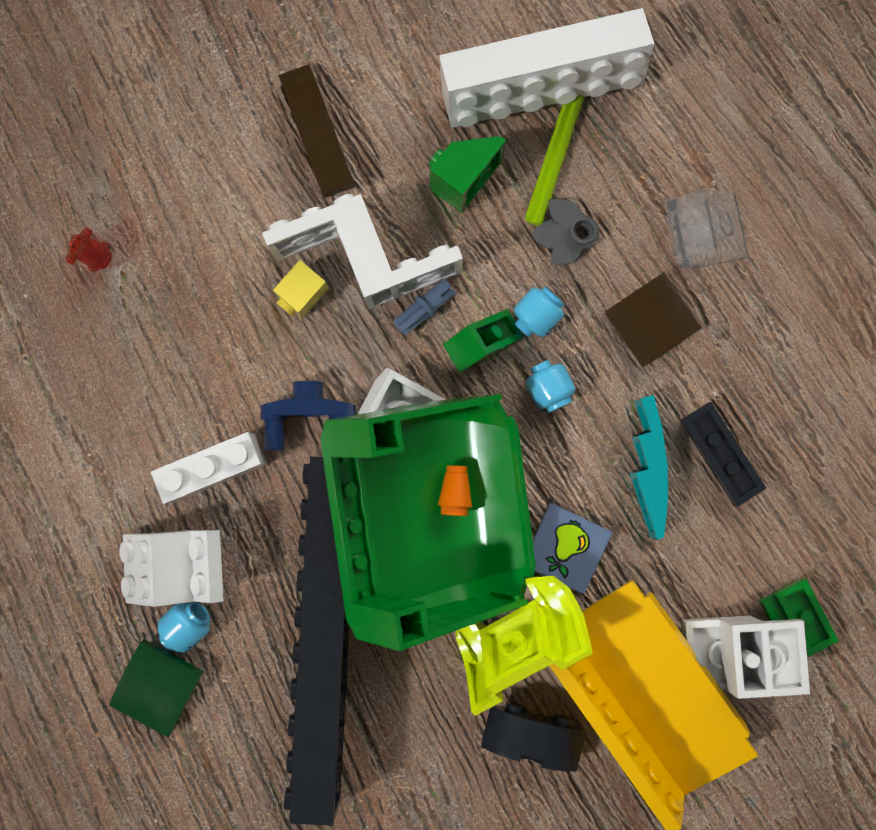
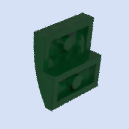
M143 639L126 667L108 706L169 738L175 730L186 704L192 698L204 671Z

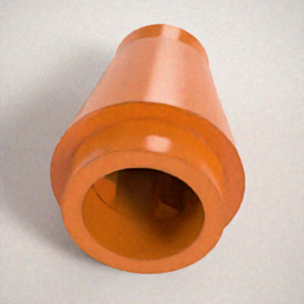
M447 465L438 501V506H441V515L469 516V507H472L467 466Z

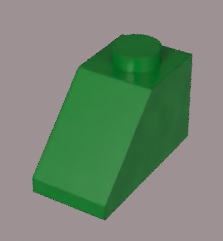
M506 309L466 326L443 343V346L448 352L451 361L455 364L459 373L520 341L524 338V335L515 325L516 322L509 310Z

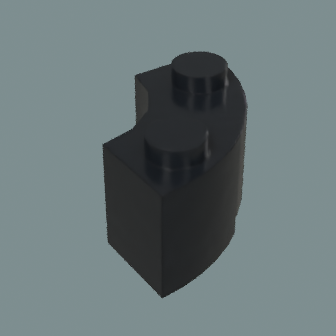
M507 701L505 706H493L490 708L481 748L520 762V759H530L540 764L541 768L577 772L586 730L574 725V719L562 714H554L553 717L527 712L524 705Z

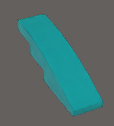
M654 395L634 401L644 434L634 436L632 440L642 469L629 474L649 536L658 540L664 538L668 507V464L663 428Z

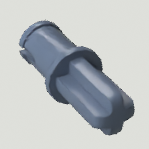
M442 278L439 283L422 297L416 296V301L394 319L393 322L396 328L406 335L426 318H433L434 312L456 296L455 291L449 289L451 287L450 284Z

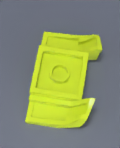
M543 576L526 579V584L535 600L487 627L482 622H478L456 630V641L465 666L471 713L476 716L503 701L502 690L554 663L563 670L593 654L584 614L571 589L556 577Z

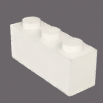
M246 432L153 470L151 475L162 503L171 504L268 464L256 434Z

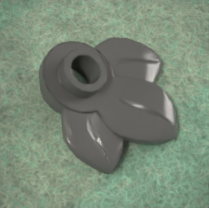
M551 199L548 204L551 220H547L536 227L532 232V237L539 245L553 249V264L567 265L577 260L582 250L591 248L597 242L599 227L592 218L582 216L577 204L564 199ZM576 230H586L588 237L585 239L579 238L576 235Z

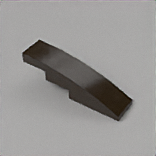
M310 64L280 74L281 84L323 198L354 188V181Z

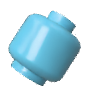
M546 286L542 290L533 287L514 307L515 315L518 317L515 325L528 337L533 333L540 337H546L564 318V312L561 308L565 304Z
M547 360L531 368L533 375L527 378L525 385L538 409H547V412L550 413L572 402L571 396L575 393L576 389L563 364L551 365L550 361Z
M195 601L174 604L158 621V633L162 645L176 652L185 653L192 650L210 631V615L207 609Z

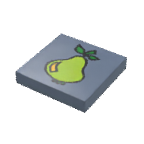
M549 502L533 537L536 562L535 571L544 576H554L568 587L584 594L613 532Z

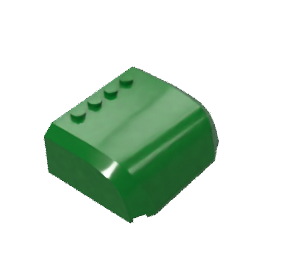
M501 394L432 401L325 420L320 441L345 615L356 639L402 651L528 604V599H524L527 586L526 579L534 577L536 562L519 429L513 416H507L500 403L502 399ZM447 465L467 466L472 507H469V516L441 515V506H438V501Z

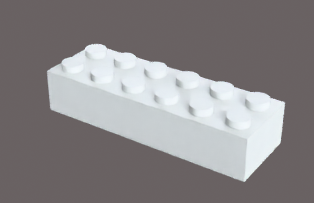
M643 8L439 55L442 94L451 128L458 126L469 127L479 121L492 118L496 120L503 119L510 114L522 111L534 112L541 107L552 104H568L578 95L598 97L608 91L621 88L632 89L639 84H643L654 47V41Z

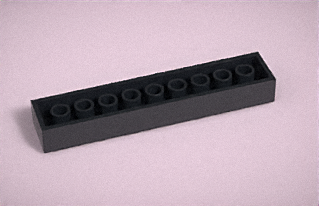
M310 456V464L305 463L303 467V485H308V498L302 499L301 520H306L305 534H300L298 549L299 556H304L303 570H298L296 583L297 592H302V602L300 606H296L294 618L295 628H300V636L298 642H294L292 662L293 664H298L296 678H292L290 699L296 700L294 714H290L288 724V736L294 737L292 751H288L286 760V773L292 774L290 787H286L284 810H290L289 824L333 826L341 801L350 626L345 615L323 457Z

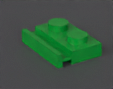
M801 577L772 592L771 595L758 599L769 621L790 619L804 621L808 657L839 642L807 579Z

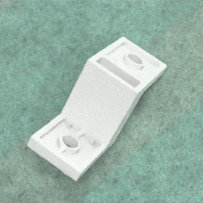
M353 194L343 195L334 200V204L323 209L321 207L310 208L301 214L302 217L290 222L288 220L277 221L269 226L270 230L262 232L268 248L278 261L340 237L369 310L440 282L442 278L447 279L462 273L463 257L458 245L449 248L448 245L437 247L429 252V257L419 261L416 258L407 259L397 265V270L392 271L361 194L353 196Z

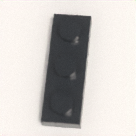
M707 402L679 420L733 506L738 507L767 489L711 402Z

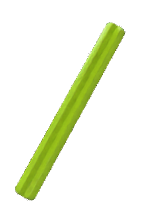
M578 95L572 102L562 105L525 215L526 222L531 225L539 226L544 221L549 200H551L584 101L583 95Z

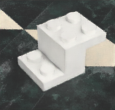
M184 530L123 535V542L120 545L119 552L121 561L124 563L121 591L126 603L157 607L193 601L204 603L223 602L220 530Z
M752 616L682 620L683 636L694 650L697 661L701 666H705L722 690H727L738 699L810 694L803 620L762 621Z

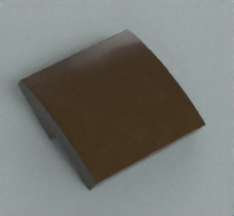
M664 272L605 311L642 367L702 328Z

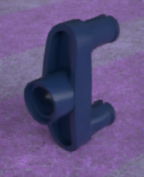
M294 381L293 399L274 401L260 406V420H264V450H284V420H287L288 417H328V419L356 415V405L323 399L322 381Z

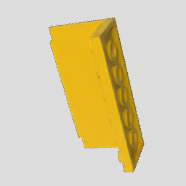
M632 579L582 610L593 654L563 670L554 663L549 666L664 829L680 830L682 828L685 795L758 757V753L747 739L750 736V731L746 722L705 666H701L697 661L694 650L659 601L651 592L644 596Z

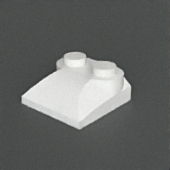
M386 368L375 380L358 414L446 399L399 373Z

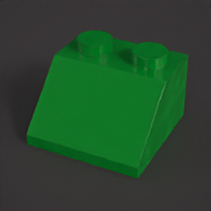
M501 136L451 142L445 151L440 148L429 162L431 167L429 174L430 190L462 214L502 163L506 140Z

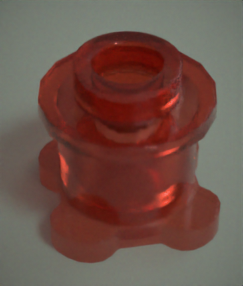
M85 227L81 233L75 234L71 238L66 262L72 265L78 260L86 264L90 271L97 272L99 269H105L112 259L110 244L106 241L99 242L92 238V230Z

